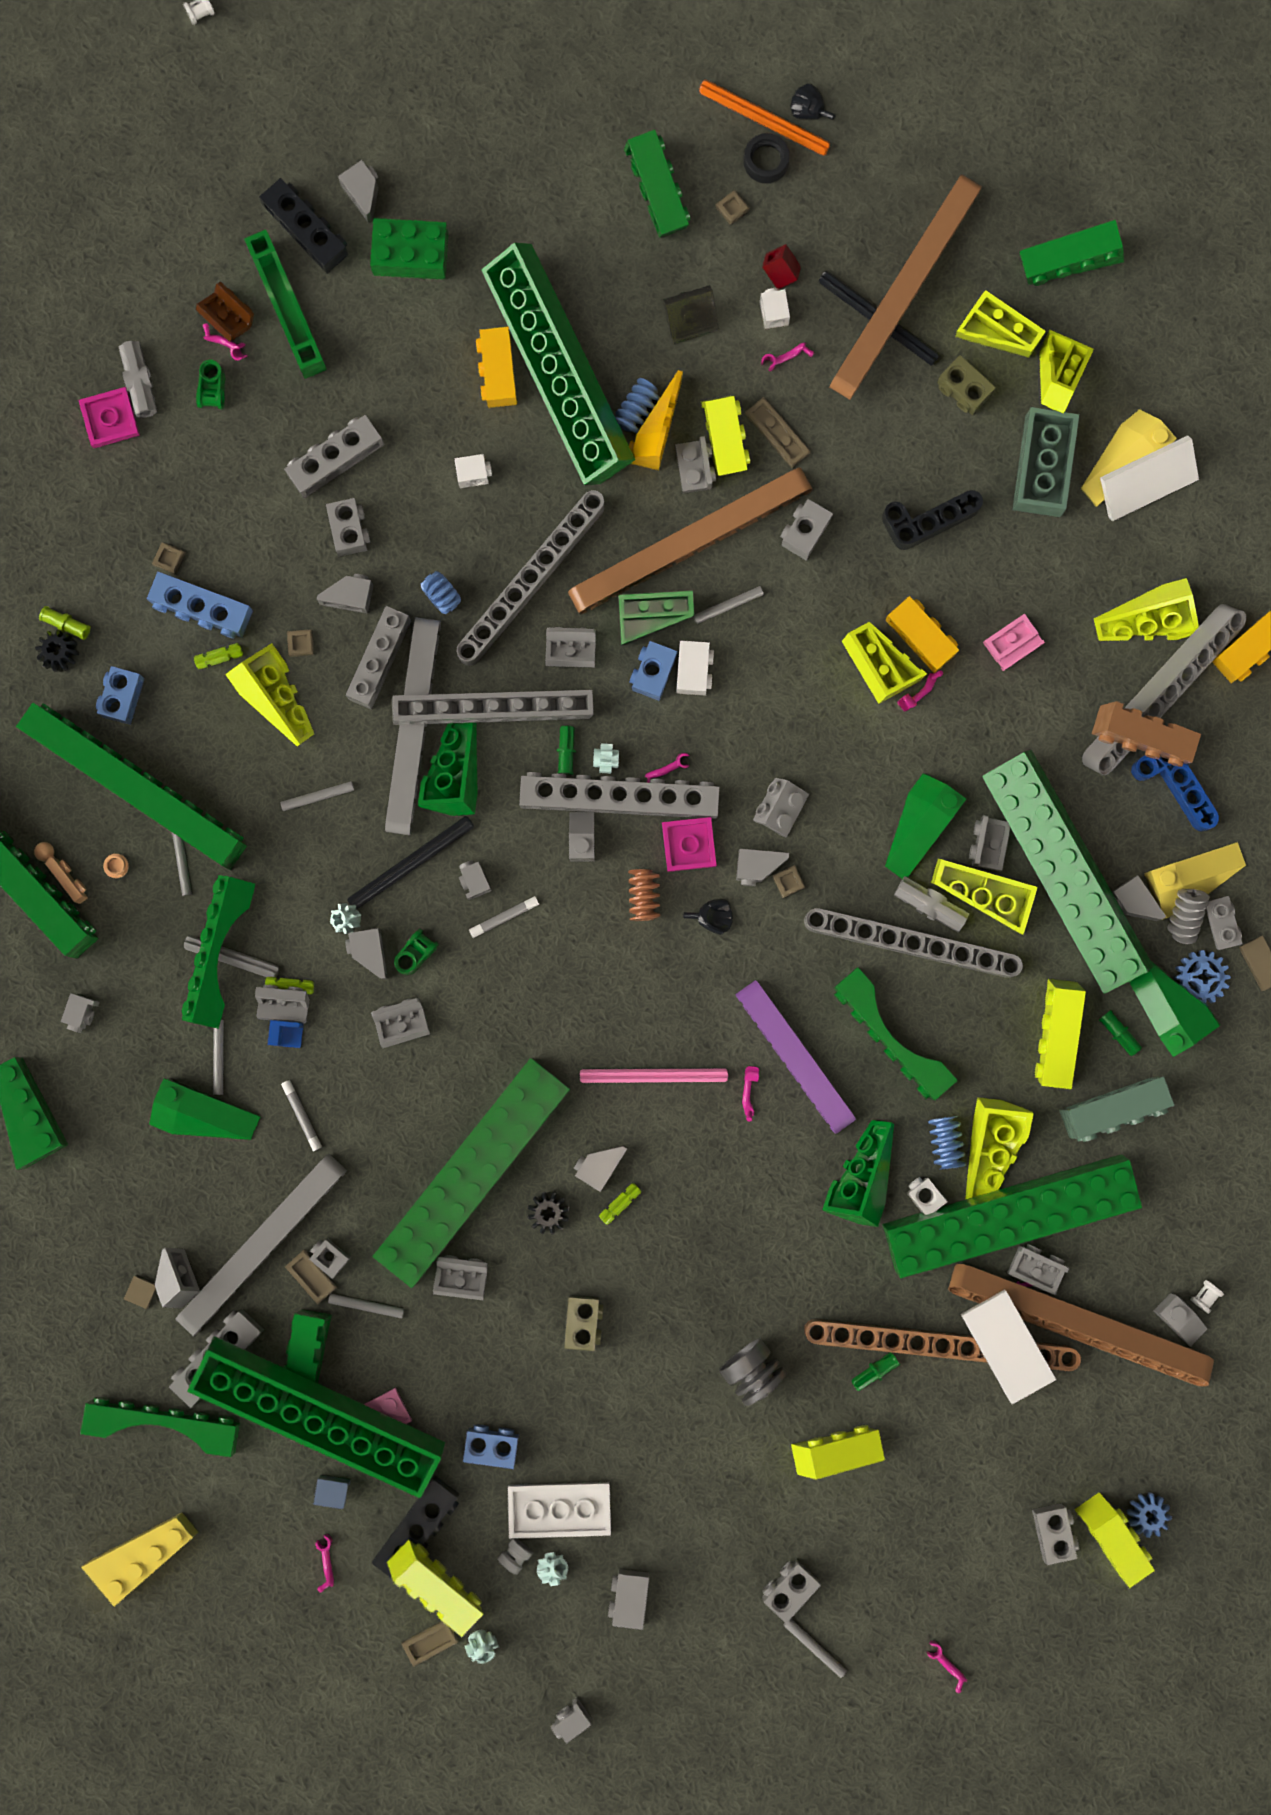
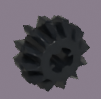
M56 630L54 635L52 632L47 631L46 640L43 637H39V641L43 643L42 646L35 647V650L40 652L37 660L43 661V667L46 669L51 667L54 672H58L60 667L64 671L68 670L67 662L75 664V660L71 656L79 655V652L74 649L78 645L77 642L71 640L72 636L69 633L63 635L61 630ZM58 646L61 650L58 649L60 653L55 655L53 653L56 652L54 648Z
M543 1192V1202L535 1196L533 1200L538 1207L528 1205L529 1210L536 1212L535 1214L528 1215L527 1218L528 1220L537 1219L533 1223L532 1228L535 1229L541 1224V1234L545 1233L546 1226H549L550 1234H554V1225L560 1230L564 1228L559 1219L563 1221L569 1220L568 1216L561 1215V1212L570 1210L569 1206L560 1208L565 1198L562 1197L558 1202H555L556 1192L552 1193L551 1200H548L547 1193ZM550 1206L553 1208L552 1212L555 1211V1217L551 1216L549 1220L543 1218L545 1214L542 1215L541 1212L542 1209L546 1210Z

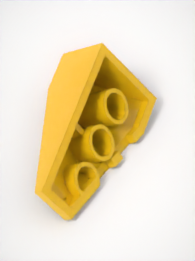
M677 371L638 431L635 442L630 441L629 447L635 458L631 464L655 470L660 469L682 382L683 371Z

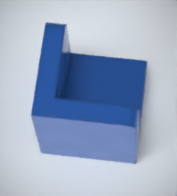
M270 1020L268 1045L300 1048L304 1023Z

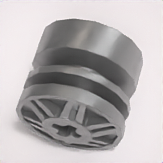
M761 1338L745 1346L719 1370L729 1385L738 1381L742 1382L737 1388L736 1394L741 1396L747 1393L742 1399L745 1406H749L767 1397L787 1375L783 1367L775 1370L779 1365L777 1359L768 1363L764 1362L771 1352Z

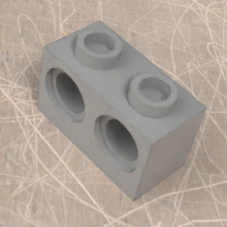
M355 498L326 504L335 550L338 556L367 551L366 543H370L367 528H362L361 520L365 519L362 505H358ZM345 511L353 512L352 517L348 520L341 519V515ZM349 535H357L356 542L352 544L346 542V538Z
M1062 1503L1032 1509L1043 1561L1047 1565L1077 1559L1076 1551L1079 1550V1544L1076 1535H1072L1070 1525H1074L1070 1509L1067 1510ZM1059 1515V1523L1056 1526H1049L1048 1521L1050 1517ZM1060 1540L1065 1541V1547L1062 1551H1054L1056 1542Z
M797 1559L793 1563L787 1562L780 1571V1578L776 1582L770 1581L763 1589V1602L785 1623L795 1615L821 1586L819 1580ZM796 1574H801L805 1577L804 1582L800 1585H794L791 1582L792 1577ZM779 1593H784L788 1596L787 1601L783 1604L774 1602L775 1596Z

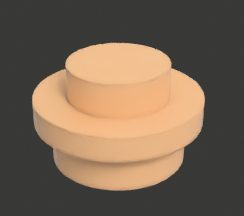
M111 854L105 859L103 868L109 877L121 878L128 872L129 863L123 855Z

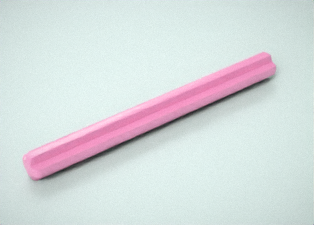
M725 1068L580 1070V1082L582 1083L726 1082L728 1080V1070Z

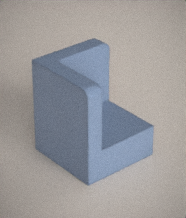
M320 1475L317 1480L313 1505L343 1509L351 1479Z

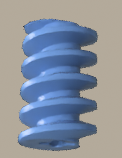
M643 378L637 379L638 385L632 387L633 393L627 394V401L621 403L622 409L616 411L617 417L615 418L620 428L627 432L638 433L639 429L636 427V424H644L641 417H648L650 414L646 409L653 410L655 405L652 403V400L658 402L660 399L657 394L658 389Z
M957 1116L936 1118L928 1121V1124L936 1126L935 1129L929 1132L938 1137L932 1140L931 1144L939 1146V1148L932 1151V1154L940 1156L939 1159L934 1161V1164L941 1165L942 1168L940 1169L966 1166V1162L958 1160L965 1156V1152L957 1150L964 1145L963 1142L956 1140V1138L962 1136V1132L954 1130L961 1125L960 1122L953 1120Z

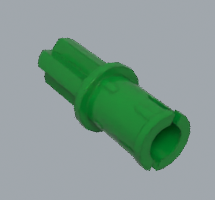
M565 725L560 727L559 749H557L559 753L558 774L573 775V755L576 753L574 749L575 729L573 726Z
M1112 1010L1099 1019L1113 1035L1112 1039H1116L1130 1056H1134L1141 1050V1045L1127 1030L1129 1027H1125Z
M889 1352L875 1363H869L870 1367L854 1377L851 1382L855 1389L860 1391L877 1379L881 1381L884 1375L900 1366L894 1354Z

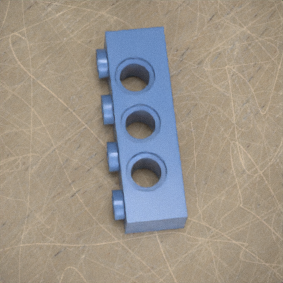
M157 572L147 596V600L153 604V609L163 613L170 610L176 613L175 617L189 622L190 618L199 621L197 625L208 630H212V627L221 630L220 633L232 639L235 638V635L243 637L253 612L249 605ZM175 594H182L180 602L176 604L171 602ZM197 603H205V607L201 612H194V607ZM221 611H227L228 615L226 619L218 621V613Z

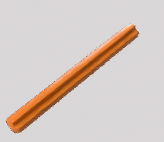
M704 80L700 86V94L821 155H825L830 147L829 141L708 80Z

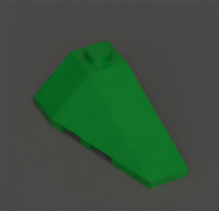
M476 722L448 723L440 741L442 744L436 756L433 755L430 761L432 766L427 776L424 775L421 781L418 806L450 816L474 815L478 793Z
M923 773L907 795L885 867L901 879L904 877L908 878L960 809L966 798L947 784Z
M1151 961L1154 967L1147 973L1129 981L1158 1036L1174 1057L1195 1045L1221 1024L1205 1002L1200 998L1198 1000L1187 991V988L1182 984L1176 983L1167 976L1164 970Z
M164 1078L153 1102L149 1125L170 1134L251 1140L261 1117L180 1082Z
M871 1120L856 1144L858 1152L851 1162L846 1160L842 1166L846 1169L839 1182L834 1180L830 1185L822 1209L824 1212L857 1224L879 1226L886 1204L894 1124L892 1122Z

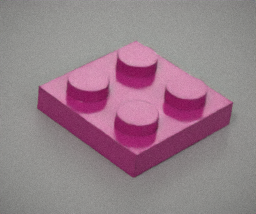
M126 387L79 400L92 448L140 436Z
M711 817L662 822L667 872L717 866Z

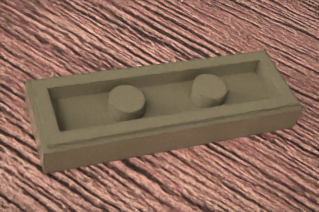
M764 397L745 412L748 419L791 468L810 454L811 451Z

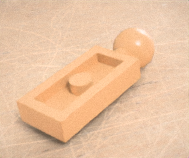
M48 842L37 844L34 849L35 857L39 861L45 862V865L72 900L81 904L88 899L84 893L87 889L79 879L74 880L69 874L72 871L70 866L63 859L59 861L54 857L53 846Z

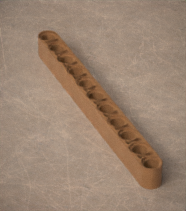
M962 174L960 175L835 375L829 388L851 400L967 214L975 197L978 196L982 188L981 185Z
M796 468L576 585L568 591V594L579 614H584L588 608L592 610L609 601V597L612 596L614 598L629 590L630 586L633 585L635 587L650 579V575H657L672 567L673 563L676 562L678 564L693 556V552L697 551L699 553L714 545L716 540L721 541L736 533L738 528L742 530L757 522V518H764L779 510L778 507H785L800 499V495L804 494L805 496L809 494L813 488L802 469Z
M956 1264L948 1290L957 1296L980 1304L999 1292L1006 1290L1022 1320L1193 1385L1202 1387L1209 1385L1214 1360L1205 1354L969 1265Z
M812 1319L804 1327V1334L811 1343L818 1345L987 1362L972 1335ZM814 1325H820L823 1328L822 1335L818 1338L810 1336V1329ZM846 1328L848 1331L847 1337L844 1340H837L835 1338L836 1330ZM865 1330H869L873 1334L872 1340L868 1343L860 1341V1335ZM890 1333H895L898 1337L896 1344L893 1346H888L885 1343V1338ZM914 1336H921L923 1340L922 1345L919 1348H912L910 1345L911 1339ZM941 1338L946 1339L948 1343L947 1348L943 1351H937L936 1342ZM965 1341H971L972 1350L967 1354H963L961 1352V1345ZM1035 1342L1039 1350L1046 1349L1048 1355L1045 1361L1050 1369L1073 1371L1079 1367L1081 1356L1075 1349L1066 1345ZM1066 1352L1072 1353L1073 1358L1069 1364L1062 1363V1355Z

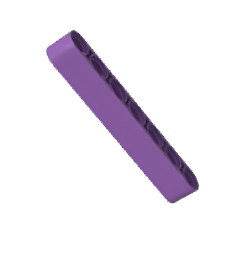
M754 980L735 995L739 1002H742L743 1007L752 1020L758 1024L757 1027L767 1041L772 1044L780 1059L786 1063L790 1073L801 1084V1088L811 1102H814L818 1112L826 1123H829L831 1126V1130L837 1134L853 1123L856 1118L759 983Z

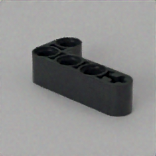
M975 490L966 491L911 519L906 507L902 503L894 501L886 506L882 515V521L895 546L901 550H907L974 517L983 505V498ZM967 500H968L969 503H972V502L975 503L974 507H972V505H968V506H966V507H964V506H965ZM946 510L951 511L954 514V519L945 518L943 512ZM888 512H898L900 519H891ZM924 521L930 522L933 529L925 530L921 523ZM907 532L911 536V540L903 541L899 534Z

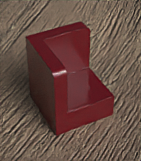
M787 244L766 253L762 268L774 286L780 289L798 280L801 266Z

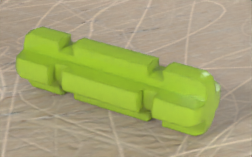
M235 643L229 645V648L222 647L206 652V655H203V653L194 656V662L198 669L208 667L209 664L213 666L229 661L231 657L233 659L242 657L243 652L241 646Z
M266 977L265 985H275L279 987L278 989L288 990L289 987H299L306 991L307 994L311 995L314 992V982L310 980H303V982L299 979L280 978L278 980L276 977Z
M631 1183L625 1189V1193L622 1192L609 1205L608 1209L600 1213L599 1217L605 1224H610L615 1219V1215L618 1216L632 1202L633 1198L636 1199L641 1194V1190L636 1184Z

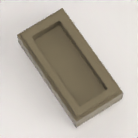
M1260 936L1240 946L1239 949L1260 990L1265 991L1271 988V951L1264 937Z
M304 1249L285 1267L318 1305L337 1286L324 1271L309 1260L311 1256Z
M440 1621L403 1641L402 1646L414 1667L455 1645L459 1640L454 1630Z

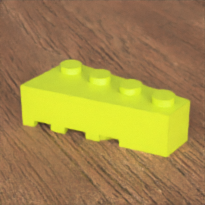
M942 859L937 860L931 881L934 885L991 918H995V920L1017 933L1024 935L1038 887Z
M1048 979L1045 1014L1042 1018L1043 1034L1038 1047V1052L1041 1054L1040 1063H1037L1035 1067V1078H1038L1041 1086L1072 1089L1086 991L1078 982Z
M408 1540L387 1562L393 1582L399 1587L403 1585L412 1598L416 1599L420 1596L419 1599L427 1610L431 1613L437 1610L439 1619L462 1637L483 1615L480 1607L481 1600L473 1592L468 1594L462 1589L464 1585L457 1577L452 1576L450 1578L445 1573L446 1568L438 1560L433 1562L427 1557L429 1553L421 1544L418 1543L415 1546Z

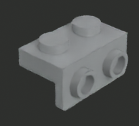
M562 627L546 629V666L595 668V629Z
M775 778L768 786L763 802L757 807L753 821L765 825L777 834L787 838L809 794L788 780Z
M983 815L980 821L976 820L973 835H977L976 845H971L969 859L973 860L972 866L1001 872L1010 826L1006 821L988 818L989 816Z
M1229 896L1208 901L1206 913L1216 949L1222 950L1241 945L1242 933L1236 923L1234 916L1235 908Z
M275 985L256 987L255 998L258 1002L256 1016L258 1019L296 1023L307 1022L310 999L307 992L303 991L302 988L289 987L288 990L278 989L279 987Z
M419 998L406 999L399 1004L383 1006L371 1012L382 1049L430 1034L424 1008Z
M1029 1244L1026 1248L1019 1246L1007 1273L1055 1295L1064 1273L1069 1271V1268L1063 1266L1065 1261L1053 1255H1050L1049 1259L1040 1255L1042 1250Z
M452 1255L438 1257L433 1294L483 1300L488 1264L475 1258L460 1260Z

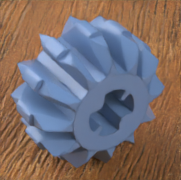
M435 571L432 575H428L421 583L422 591L443 614L453 611L461 602L460 595L440 572Z
M1149 1492L1146 1499L1142 1494H1138L1139 1503H1136L1134 1500L1130 1501V1504L1135 1509L1127 1510V1514L1132 1516L1128 1523L1131 1526H1136V1533L1141 1534L1144 1531V1535L1147 1538L1151 1537L1152 1531L1156 1536H1160L1159 1528L1168 1529L1164 1521L1172 1520V1517L1166 1514L1170 1509L1169 1505L1163 1504L1164 1499L1160 1496L1155 1498L1153 1493ZM1147 1511L1154 1515L1151 1520L1145 1516Z

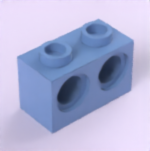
M111 666L110 671L106 672L103 679V686H105L103 694L98 697L96 702L97 714L107 719L131 725L145 678L138 673ZM122 678H127V685L122 689H118V681ZM116 701H119V710L116 712H111V704Z
M475 1424L474 1428H469L467 1431L463 1462L514 1469L519 1434H514V1430L509 1428H499V1432L490 1431L489 1426ZM482 1438L486 1443V1447L482 1450H477L473 1447L472 1440ZM501 1441H506L510 1444L511 1450L508 1453H501L497 1448V1444Z

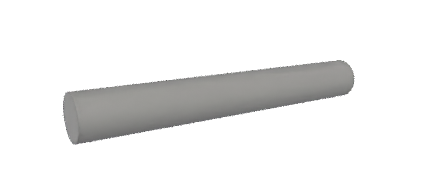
M760 586L695 614L693 617L696 624L764 595Z
M352 781L282 801L280 804L282 810L287 811L354 791Z
M172 833L182 896L192 895L183 839Z
M221 1020L219 1029L214 1028L213 1095H223L224 1020Z
M330 1294L328 1301L329 1304L397 1318H403L404 1308L336 1294Z
M792 1619L783 1624L840 1678L845 1675L847 1670Z

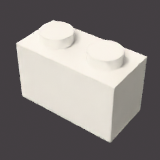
M680 641L676 694L706 695V689H711L712 674H708V665H713L714 650H709L708 642Z

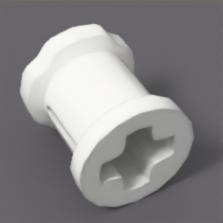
M195 0L189 4H183L193 24L208 14L211 16L215 14L209 0Z
M1205 1280L1203 1288L1196 1297H1192L1190 1300L1209 1314L1211 1311L1210 1307L1224 1293Z

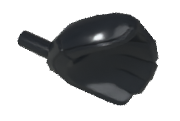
M807 83L799 87L792 96L791 110L793 117L803 120H815L821 116L832 120L835 119L836 114L824 110L823 96L813 84Z
M726 899L708 901L700 908L699 913L684 912L683 918L698 919L701 926L719 935L727 932L733 923V913Z

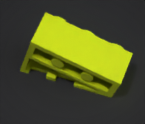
M985 290L957 330L955 337L1029 358L1046 331Z
M1049 329L1040 349L1041 404L1064 414L1092 355L1093 348Z
M726 396L701 401L702 408L705 410L707 421L705 424L709 432L716 475L720 476L747 470L746 464H750L748 449L744 450L742 440L746 439L744 426L739 425L738 415H741L739 400L735 401L734 396Z
M870 622L849 632L842 640L878 704L915 685L927 675L923 669L917 668L905 653L902 654L892 645L893 642Z
M868 1425L854 1427L852 1432L840 1431L832 1433L829 1437L813 1438L805 1442L791 1444L797 1475L812 1479L824 1478L885 1460L879 1430L869 1428Z
M1097 1493L1074 1509L1078 1516L1086 1523L1089 1532L1095 1537L1102 1551L1129 1588L1155 1571L1149 1562L1152 1560L1151 1555L1144 1546L1140 1548L1137 1544L1140 1538L1132 1527L1129 1529L1126 1527L1125 1523L1128 1520L1119 1508L1114 1510L1100 1493Z

